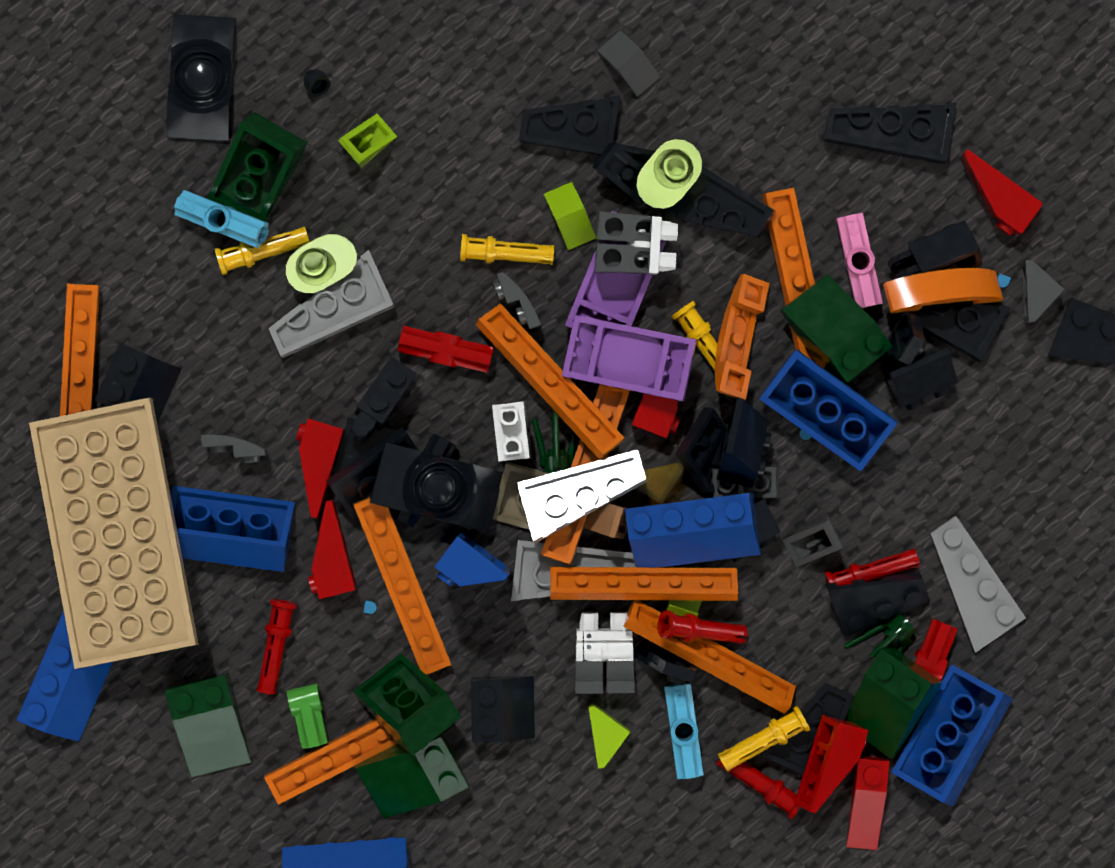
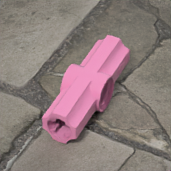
M863 213L836 218L845 258L844 265L848 271L854 301L861 308L883 304L874 266L875 257L870 248ZM855 253H861L866 256L867 265L863 270L856 269L852 265L851 259Z

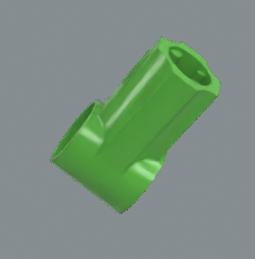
M318 683L287 690L292 717L296 719L302 749L317 747L329 742L322 714L324 710L323 701L320 702L318 691H320Z

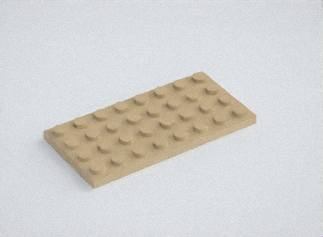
M145 398L29 423L74 669L199 645L153 399Z

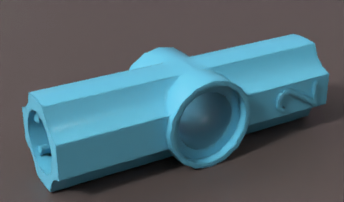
M183 190L181 195L178 196L174 206L176 216L256 248L261 247L269 232V223L187 190ZM223 211L226 219L225 223L220 227L217 219Z
M691 683L664 686L677 779L704 776ZM688 723L692 726V733L688 738L682 739L675 734V729L679 724Z

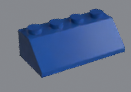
M797 349L779 368L760 397L761 401L860 472L898 424V421Z
M179 486L172 487L170 495L183 559L284 572L289 552L295 502Z
M753 493L625 509L628 537L636 567L659 568L761 555Z
M463 532L457 536L434 566L439 570L436 576L451 587L454 583L459 586L503 581L508 577L511 570Z
M64 610L16 721L44 733L79 742L113 662L74 669Z
M951 664L942 680L943 683L929 703L891 773L937 800L953 807L1013 698Z
M406 837L282 847V868H410Z

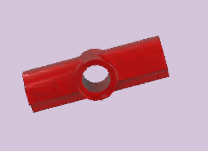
M403 325L397 351L416 357L427 358L430 362L454 368L460 366L488 373L494 347L462 340V337L439 331L433 333Z
M932 618L922 645L914 654L917 656L915 663L939 680H942L948 662L946 658L958 628Z

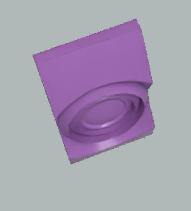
M660 240V252L663 251L666 241ZM599 242L601 244L627 245V243L623 242ZM594 253L565 326L572 328L575 315L632 326L652 275L594 273Z
M575 315L562 376L684 401L697 340Z

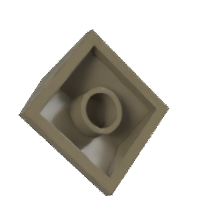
M506 461L493 520L530 530L517 483L550 473Z

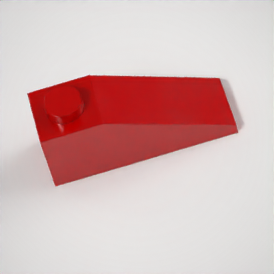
M967 149L961 155V159L989 213L998 222L996 227L1008 236H1011L1013 233L1017 236L1021 235L1043 203Z
M643 393L631 425L663 438H667L668 433L674 435L681 417L676 416L678 411L677 400Z
M307 419L306 424H300L296 441L300 442L299 453L310 516L317 519L320 516L329 486L326 480L332 476L345 429L313 419Z
M334 499L325 503L311 569L313 575L308 576L312 594L318 593L319 599L357 589Z
M822 715L794 804L809 812L816 813L859 761L862 750L866 745V737L869 730L853 722Z
M861 755L859 761L854 766L846 847L877 850L887 793L890 762L887 758Z

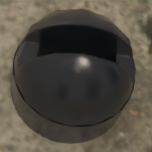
M318 69L309 70L303 78L305 89L313 97L323 95L331 85L327 75Z

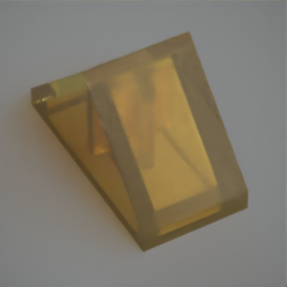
M681 462L646 469L644 473L647 482L636 489L663 504L683 472L684 466Z

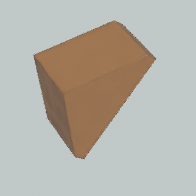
M608 503L588 515L585 528L612 538L625 539L627 532L625 509L629 508Z

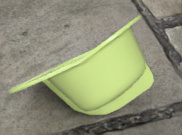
M673 139L665 142L656 150L642 167L637 178L639 196L646 204L653 208L664 209L675 205L682 199L696 182L702 171V159L695 146L686 140Z
M327 234L302 245L289 257L286 264L287 279L300 292L316 293L352 272L356 265L357 252L354 245L347 238L338 234Z

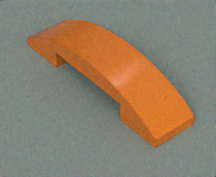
M984 268L938 270L898 278L883 284L891 313L918 311L926 305L972 300L973 304L1001 302L1003 300L996 271Z
M747 274L740 275L731 294L720 329L715 359L716 391L746 400L752 370L746 369L757 314L764 312L770 284Z

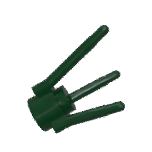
M554 413L552 415L553 448L547 449L546 454L539 423L534 418L532 424L540 455V466H544L545 472L550 474L569 469V465H572L578 438L576 433L572 430L566 454V449L560 448L559 417L557 413Z
M899 614L894 619H887L844 644V648L848 649L886 629L883 632L886 639L869 654V657L875 658L880 649L886 648L889 644L898 645L896 650L902 653L912 642L910 637L916 631L909 621Z

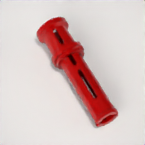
M912 548L859 566L853 563L849 565V568L835 573L825 572L824 576L826 583L836 582L837 586L852 584V580L863 579L865 582H873L882 579L883 576H892L919 568L920 562L915 549Z
M272 598L269 603L272 605L269 624H265L264 628L266 630L265 633L268 634L256 689V691L265 694H276L286 638L292 635L290 624L293 610L297 609L298 605L295 602Z
M665 610L660 614L657 623L658 634L665 639L674 636L681 637L682 640L688 642L696 638L743 644L746 639L739 638L738 636L747 637L748 635L747 627L743 624L701 620L691 613H687L684 616L675 615L674 612Z
M719 759L715 765L727 771ZM746 761L728 771L735 778L763 795L765 803L768 805L774 804L786 812L789 819H792L800 809V806L794 804L797 794L784 786V781L781 779L774 781Z

